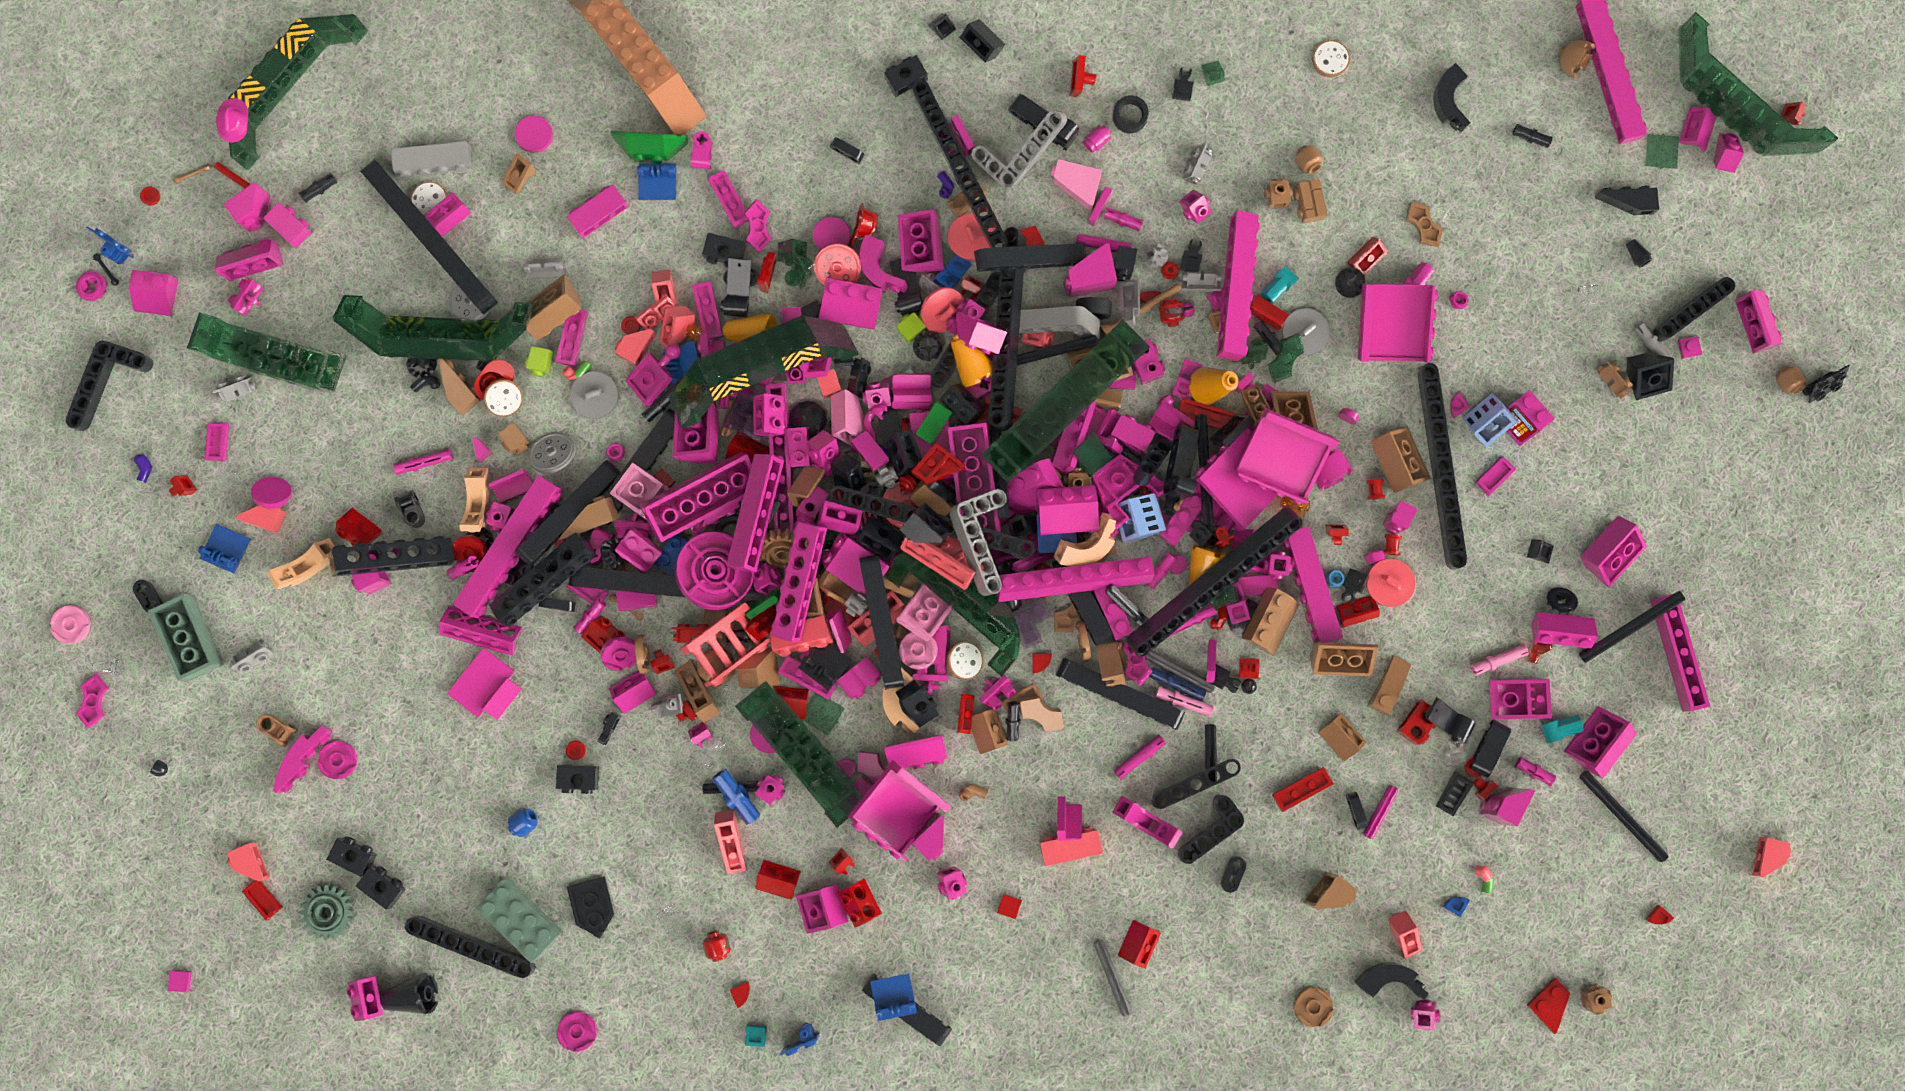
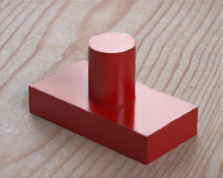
M1078 55L1073 60L1070 97H1078L1082 93L1083 83L1095 84L1096 74L1084 72L1086 56Z

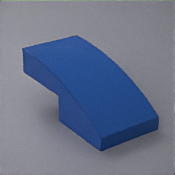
M955 255L947 263L944 270L934 278L933 282L940 288H953L972 264L966 259Z

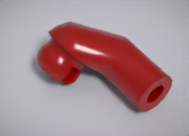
M1226 602L1218 603V618L1211 619V629L1220 630L1224 626L1228 618Z

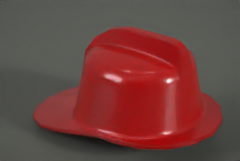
M863 203L860 204L856 225L849 246L853 244L856 237H865V234L871 236L877 228L878 214L865 209Z
M494 360L488 363L474 382L476 395L483 400L485 389L494 380L509 379L513 381V367L504 360Z

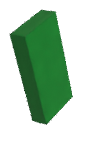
M936 402L915 435L932 445L952 415V412Z
M778 586L752 603L745 615L752 619L777 603L781 596L780 587Z

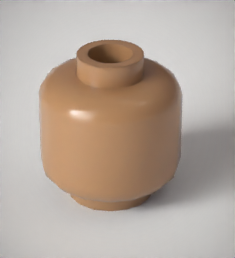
M1302 146L1297 151L1295 162L1303 173L1314 174L1321 169L1323 157L1316 147Z
M1787 365L1778 371L1779 375L1776 378V382L1783 392L1794 395L1806 387L1807 378L1799 367H1789Z

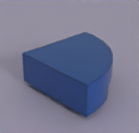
M1454 897L1447 900L1443 907L1461 917L1470 900L1463 897Z

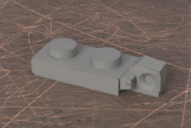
M1138 279L1119 283L1120 312L1122 319L1126 318L1128 328L1136 327L1135 317L1140 315V283Z

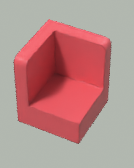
M834 369L829 370L827 376L817 377L824 399L830 398L832 395L842 391Z

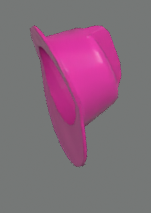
M227 99L219 106L215 122L218 134L222 139L232 143L238 142L247 133L248 107L240 99Z

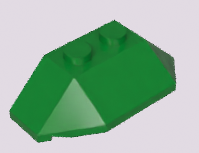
M611 130V136L614 141L635 162L651 160L653 163H662L663 161H668L688 144L686 135Z

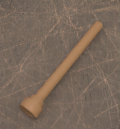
M1181 284L1172 286L1141 305L1140 315L1182 289ZM1120 318L1114 323H1105L1100 326L1105 337L1114 336L1118 328L1127 324L1126 318Z

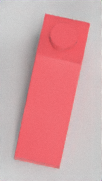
M734 809L716 812L714 815V827L727 875L747 871Z

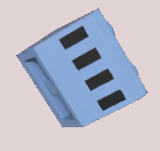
M1493 393L1462 418L1486 448L1518 422L1514 415Z
M1156 494L1140 496L1118 503V506L1129 517V520L1119 527L1123 542H1135L1166 530Z

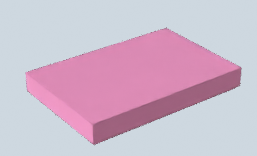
M924 581L898 616L896 622L929 642L956 604V601Z

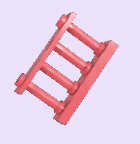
M947 536L941 543H914L905 538L900 549L964 590L968 588L975 574V571L969 568L959 540L954 537ZM981 564V570L984 572V566Z
M746 602L735 607L680 648L684 655L688 653L694 654L711 679L704 683L706 687L711 685L714 687L718 686L724 681L723 677L756 652L759 654L768 648L766 644L771 641L770 637L757 641L746 631L755 644L754 647L746 651L730 628V623L734 620L736 622L739 621L743 629L748 624L745 612L750 608ZM719 631L725 633L740 655L734 662H731L715 639V634ZM704 642L711 645L726 667L718 674L700 650L702 649L700 645Z

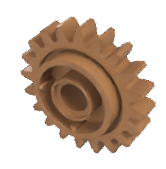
M778 529L777 533L770 530V535H765L759 562L763 561V564L768 563L773 567H777L778 570L781 568L785 570L790 558L789 550L795 537L794 531L789 533L788 529L785 532H781ZM806 539V540H805V547L807 548L808 544H807V539ZM803 558L800 560V565L804 562Z

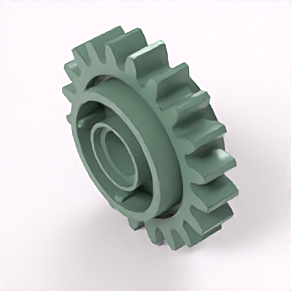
M328 884L325 887L317 886V891L315 889L310 890L311 896H304L307 902L300 903V906L305 909L299 911L298 914L304 915V918L299 921L306 922L303 929L310 928L308 935L316 933V939L321 938L322 935L324 940L329 939L330 936L334 939L337 938V933L339 935L344 934L343 928H350L347 922L354 921L350 914L355 913L356 910L350 909V907L355 902H348L351 895L344 896L345 889L338 892V885L333 886L331 889V885ZM326 907L330 909L329 917L325 916L324 909Z

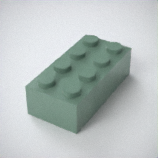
M183 594L148 610L178 681L189 682L223 666L194 596Z
M509 878L503 879L476 907L530 963L537 961L563 933Z

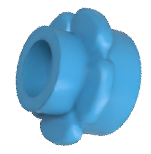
M1332 569L1330 573H1327L1326 581H1328L1330 587L1335 588L1343 585L1345 579L1343 572L1338 569Z

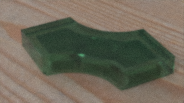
M1297 333L1281 339L1278 356L1271 363L1267 364L1274 383L1292 376L1294 361L1304 353L1300 334Z

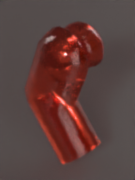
M1535 643L1528 661L1538 664L1540 655L1549 652L1553 645Z

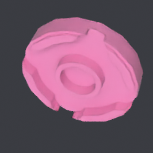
M70 605L59 608L53 614L50 624H52V635L62 643L73 644L81 641L90 630L91 622L89 615L78 606Z
M910 632L900 642V658L912 669L921 670L927 668L937 657L938 647L933 637L927 642L915 633Z

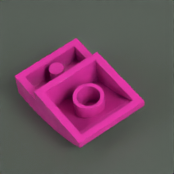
M1550 679L1489 680L1491 719L1552 718Z

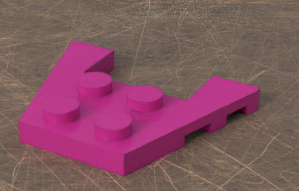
M1121 454L1091 476V480L1096 486V491L1106 513L1116 521L1115 531L1129 520V517L1118 506V503L1140 487L1133 480V474L1139 465ZM1154 475L1146 487L1152 494H1156V498H1159L1164 494V483Z

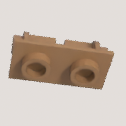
M1607 361L1609 365L1606 367L1604 365L1600 366L1597 369L1599 371L1598 374L1606 383L1612 379L1615 381L1609 387L1616 397L1619 396L1622 399L1627 395L1626 390L1629 389L1632 392L1630 387L1633 384L1627 377L1622 378L1618 372L1621 370L1615 362L1610 364Z

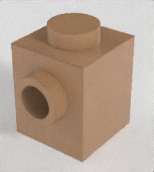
M514 422L498 433L503 440L501 444L507 452L511 451L514 454H521L528 449L527 445L530 444V441Z

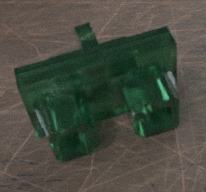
M809 257L802 261L799 258L793 261L791 270L784 277L786 284L789 286L798 285L800 290L805 287L807 279L812 275L811 270L815 267V264Z
M1261 338L1252 340L1251 346H1248L1246 356L1238 362H1241L1242 365L1248 364L1249 369H1254V363H1261V360H1266L1268 346L1264 345Z

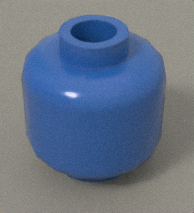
M529 808L518 809L508 818L509 832L514 836H527L537 827V815Z

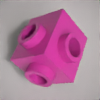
M1195 190L1189 192L1179 201L1184 210L1182 212L1184 217L1197 224L1212 212L1209 207V200Z
M876 381L866 385V392H863L864 404L868 403L869 409L876 405L891 406L889 382L880 383Z
M493 502L491 509H488L485 515L486 524L491 526V530L500 533L515 509Z
M1274 551V554H1270L1268 558H1265L1264 570H1266V574L1271 575L1272 579L1282 580L1283 576H1289V573L1292 572L1293 562L1290 561V556H1285V552ZM1275 562H1278L1280 564V568L1278 570L1274 568Z
M764 563L757 568L753 579V585L757 592L766 595L778 586L781 588V574L778 568L768 563Z
M776 774L773 776L767 775V777L763 776L757 784L759 789L755 795L770 806L773 805L776 799L780 801L786 792L783 790L786 786L782 783L784 780ZM770 785L774 787L773 792L769 791Z
M953 866L937 873L939 880L937 887L941 895L955 900L960 898L962 894L967 893L965 887L967 880L961 873V870Z
M1428 999L1416 1001L1415 1007H1411V1020H1414V1029L1435 1031L1436 1023L1440 1022L1441 1012L1437 1009V1002H1431Z

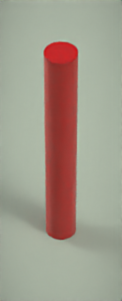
M215 163L214 168L244 189L251 185L221 163Z

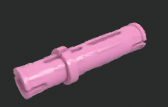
M1521 644L1497 655H1489L1482 661L1470 664V670L1474 676L1489 670H1496V667L1529 655L1528 649L1525 644Z
M1160 686L1155 694V698L1167 701L1172 706L1178 705L1211 717L1214 705H1209L1184 696L1179 691L1173 692ZM1187 702L1192 703V704L1197 705V706H1200V707H1202V708H1199V707L1190 705V704H1188Z

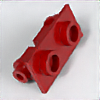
M1218 527L1213 532V535L1218 540L1212 546V549L1217 547L1220 550L1229 546L1235 536L1230 537L1225 527Z
M678 624V627H671V629L676 630V633L673 634V641L688 643L691 640V636L695 638L708 628V624H697V627H690V624Z

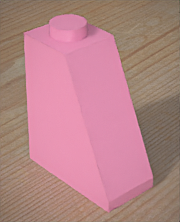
M1058 159L1057 165H1053L1051 176L1054 177L1053 183L1085 208L1092 211L1102 170Z
M844 389L831 396L832 436L852 446L851 440L865 432L863 425L864 414L858 396Z

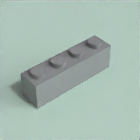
M466 141L391 149L393 171L401 178H409L413 174L428 176L431 172L447 174L450 170L465 172L467 169L472 168L471 147Z

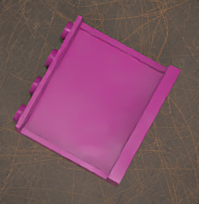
M1362 283L1358 360L1361 362L1372 360L1422 361L1430 363V358H1433L1434 353L1431 342L1435 337L1433 320L1436 319L1434 302L1438 298L1436 286Z
M1264 408L1235 468V472L1238 475V479L1246 483L1252 481L1263 490L1267 488L1274 490L1273 493L1280 497H1284V495L1291 497L1290 500L1301 505L1302 502L1309 504L1307 497L1332 447L1336 449L1339 441L1334 436Z
M1249 428L1227 447L1220 446L1218 448L1220 451L1217 454L1211 455L1206 461L1207 465L1200 467L1194 473L1195 477L1193 478L1205 488L1235 522L1231 527L1236 532L1245 530L1276 497V494L1273 493L1274 490L1269 488L1263 490L1252 481L1246 483L1238 479V475L1235 472V468L1252 435V431Z
M892 760L848 817L853 821L851 825L859 832L862 830L866 831L864 835L871 841L878 840L877 844L885 851L890 849L889 853L897 860L901 857L907 862L908 859L903 855L940 808L947 812L951 806Z

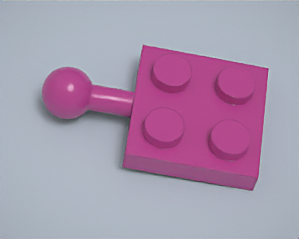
M668 345L665 350L666 354L660 361L653 354L648 353L625 379L626 383L644 405L650 406L673 380L664 367L671 359H676L680 356L681 350L678 345Z

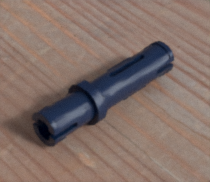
M1155 667L1152 668V673L1149 675L1150 678L1163 683L1165 687H1172L1200 701H1203L1207 692L1175 677L1171 672L1167 673Z

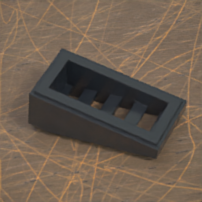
M1454 771L1436 807L1454 816L1474 785L1472 780ZM1459 780L1464 783V787L1458 785L1457 781ZM1455 787V788H1457L1458 790H1460L1461 793L1458 794V793H1456L1455 791H1453L1452 789ZM1449 794L1458 798L1457 801L1449 798ZM1445 800L1453 804V808L1445 805Z

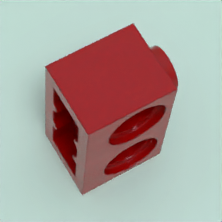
M1418 700L1396 732L1414 745H1423L1430 736L1428 734L1429 731L1437 727L1429 720L1424 721L1422 718V713L1424 711L1428 712V708L1431 705L1424 700ZM1414 726L1419 731L1416 737L1411 734V729Z
M865 878L837 892L855 928L882 914Z

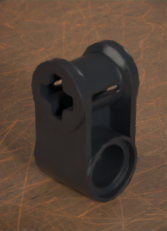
M410 490L408 494L402 497L397 496L394 498L406 524L413 528H420L424 525L425 516L414 490ZM417 514V520L411 522L412 516Z

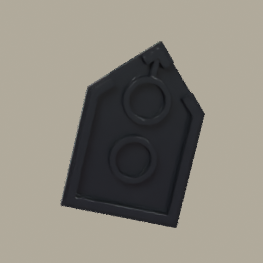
M605 876L567 886L576 926L588 931L598 939L601 938L614 916Z

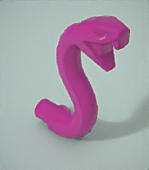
M886 405L874 406L864 417V429L868 431L875 441L876 433L871 426V420L874 416L883 420L882 413L887 411L888 408ZM852 445V453H858V451Z

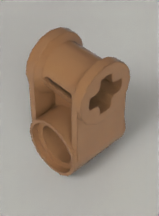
M262 715L256 721L259 731L284 747L288 745L287 741L292 734L297 732V729L274 715ZM268 718L271 720L270 728L265 726V721Z

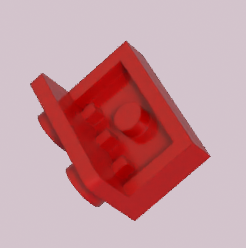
M353 507L336 521L335 531L337 535L349 541L352 546L358 543L370 545L382 533L379 527Z

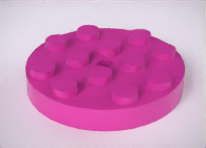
M707 532L697 535L686 543L678 555L675 565L677 585L682 594L696 606L708 610H723L737 604L749 591L753 583L754 572L738 571L726 566L733 536L721 532ZM711 569H716L717 575H713L710 572Z

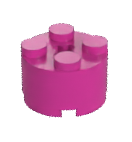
M1338 448L1330 451L1315 481L1320 491L1323 488L1328 489L1343 481V475L1346 473L1350 476L1354 472L1345 455Z

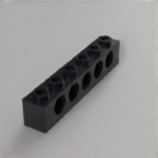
M575 532L490 603L489 606L497 621L508 627L515 624L523 615L531 611L535 605L544 600L547 595L560 587L565 580L573 576L577 570L596 556L587 538Z
M437 536L429 540L416 538L413 541L407 542L403 539L396 540L393 543L379 541L375 542L374 545L358 543L351 547L337 545L328 554L332 577L449 566L455 560L451 538H444V536ZM430 548L434 550L435 554H429L427 552V549ZM407 551H413L416 556H410ZM387 553H394L396 558L389 557ZM367 554L375 555L376 560L369 559ZM347 556L355 557L356 562L349 561Z

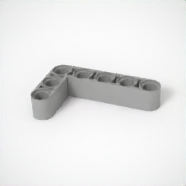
M1060 110L1050 111L1009 163L987 145L976 146L972 150V159L1003 187L1017 186L1067 122V116ZM1055 114H1057L1060 118V121L1057 125L1053 122V117ZM1043 129L1048 132L1046 139H1043L1041 136ZM1032 144L1036 147L1035 154H1032L1030 152V146ZM981 149L985 151L984 159L979 155ZM1020 159L1024 161L1023 169L1018 166ZM995 161L999 164L998 171H995L993 168ZM1008 174H1011L1013 177L1011 184L1007 181Z
M1068 306L1021 310L1019 334L1072 330L1081 338L1096 335L1099 340L1100 320L1084 307Z
M999 489L951 507L949 512L969 568L975 571L973 579L977 589L984 596L998 593L1002 584L976 516L999 508L1006 503V495ZM993 496L996 498V503L993 502ZM976 502L979 503L980 510L977 509ZM959 508L962 509L963 516L959 513ZM966 527L970 529V535L967 533ZM974 545L977 547V553L973 549ZM981 564L984 566V572L981 570ZM988 582L991 584V590L987 586Z

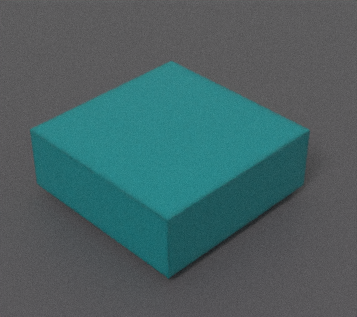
M747 1025L745 1045L765 1047L767 1026Z

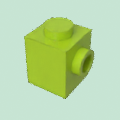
M914 312L911 315L906 314L900 320L901 323L896 326L897 331L908 344L913 342L919 333L926 331L921 315L917 316Z
M531 346L530 353L525 359V366L531 372V375L543 377V374L549 375L554 353L549 349Z

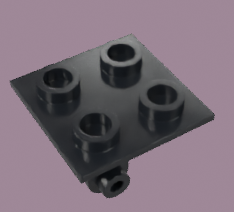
M1848 364L1838 371H1830L1806 385L1802 392L1805 396L1809 395V404L1815 400H1822L1831 391H1838L1843 386L1842 383L1847 376L1850 365Z
M829 643L826 647H814L808 656L805 655L803 657L802 663L798 668L829 691L853 660Z

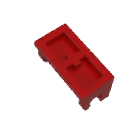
M827 594L822 601L825 614L841 609L847 627L860 617L858 614L851 616L846 612L848 607L844 603Z
M772 605L752 618L744 629L757 641H760L771 632L772 623L777 613L776 606Z

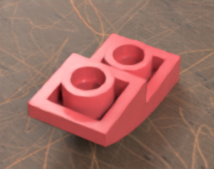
M665 296L644 309L635 319L644 330L653 329L663 321L665 309L676 306L668 296Z

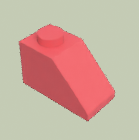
M671 270L652 272L651 284L656 301L668 296L677 307Z
M686 306L666 308L659 341L665 347L670 344L678 345L692 331L695 314Z
M647 329L626 335L617 342L615 353L618 357L637 366L656 334L652 329Z
M258 505L237 515L236 519L279 533L286 512L282 511L281 507L268 509L263 508V505Z
M1759 837L1752 875L1765 877L1786 864L1787 859L1791 855L1790 843Z
M256 843L246 844L227 853L229 857L228 864L235 872L257 881L270 879Z
M1406 910L1388 918L1390 929L1405 959L1423 951L1418 928Z

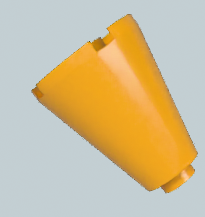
M769 313L729 320L723 325V335L727 340L763 351H772L777 339V335L773 336L774 328H777V321L774 314Z
M958 333L953 335L951 346L963 386L969 387L981 382L980 379L985 376L986 378L992 375L993 362L989 357L980 351L979 347H976L975 350L966 347L965 342L959 339Z
M1202 367L1195 370L1191 375L1189 390L1196 402L1210 405L1233 391L1238 386V377L1232 371Z
M1192 545L1189 585L1226 556V554L1209 548L1202 549L1198 545Z

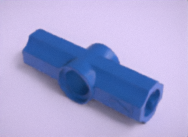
M722 769L712 778L713 782L722 792L725 803L729 808L735 809L746 825L753 823L760 817V812L749 799V794L745 787L741 784L738 785L727 769Z

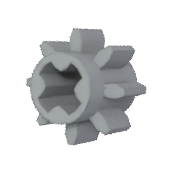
M1158 243L1155 246L1150 245L1145 252V261L1150 263L1149 266L1155 268L1163 266L1168 260V250L1164 249V245Z
M883 465L877 469L879 474L875 475L881 488L887 486L889 490L897 486L894 481L898 480V477L892 466L887 469L886 465Z
M852 593L844 604L848 607L846 612L851 616L856 614L861 616L868 607V603L865 602L867 598L860 593L857 596Z

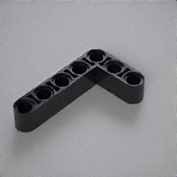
M98 341L92 350L66 416V424L78 431H86L90 427L115 363L140 372H149L153 368V360L141 352L107 341ZM126 353L125 359L122 360V356ZM144 359V363L140 366V361ZM102 365L101 370L98 372V367ZM80 418L81 421H80V423L77 425V420Z

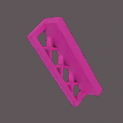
M1075 399L1071 401L1051 459L1054 469L1067 475L1075 469L1097 402L1091 400L1085 405Z
M448 606L439 621V635L511 656L515 652L516 640L522 630L520 626L511 625L508 627L489 617H470L462 610ZM450 614L458 615L460 618L451 619L448 617L450 616ZM475 620L478 623L471 625L466 621ZM492 625L495 626L496 629L488 630L485 628V626ZM509 630L513 631L514 634L513 636H509L504 634L503 632Z

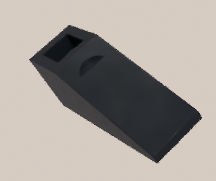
M1648 185L1638 187L1637 189H1631L1630 186L1618 190L1608 187L1601 189L1595 195V199L1634 216L1653 215L1659 210L1658 189L1650 188Z

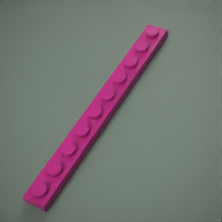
M1266 383L1261 391L1270 409H1272L1271 392L1279 391ZM1252 424V425H1250L1248 428H1249V429L1252 431V433H1253L1254 427H1253V424ZM1196 482L1194 494L1182 502L1180 509L1175 512L1166 525V530L1162 531L1159 535L1160 538L1173 547L1177 545L1202 509L1199 482Z

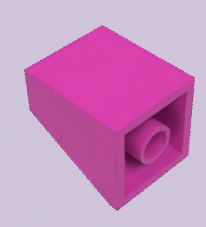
M1109 243L1104 244L1068 270L1064 289L1065 293H1069L1070 298L1114 289L1117 277Z
M841 533L840 536L835 538L831 549L824 554L821 564L827 571L866 597L859 558L877 554L857 543L851 536ZM879 556L884 576L890 566Z

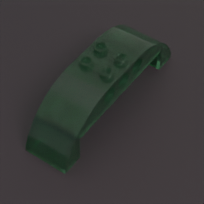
M201 312L198 314L187 345V349L214 360L326 393L335 392L346 359V355L331 350L324 352L232 325L218 317Z
M908 553L899 554L884 576L900 588L913 574L945 603L950 605L952 609L999 648L987 665L1002 677L1018 658L1020 650L1019 628L1006 602H998L997 593L988 596L980 594L973 578L968 588L964 590Z
M764 681L735 707L747 721L754 725L821 805L825 815L838 828L849 818L848 815L863 798L862 793L799 715L767 681Z

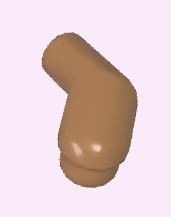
M970 784L960 790L959 798L962 801H967L976 795L985 799L988 790L978 785Z

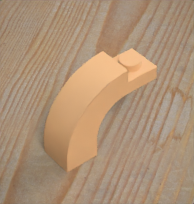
M469 468L465 475L467 503L460 523V531L480 532L482 527H486L485 515L489 509L490 502L488 468Z
M1102 513L1099 520V531H1094L1089 539L1081 543L1060 540L1054 558L1059 564L1065 566L1093 564L1099 561L1110 551L1115 542L1110 534L1115 529L1116 521L1109 514Z
M330 538L313 543L310 549L296 560L273 568L266 574L276 590L285 586L293 587L330 564L328 554L335 545Z
M901 668L904 686H906L913 678ZM904 686L887 690L884 687L883 706L887 717L894 726L901 721L903 723L901 727L908 734L911 731L915 734L920 728L902 711L900 699L895 693Z

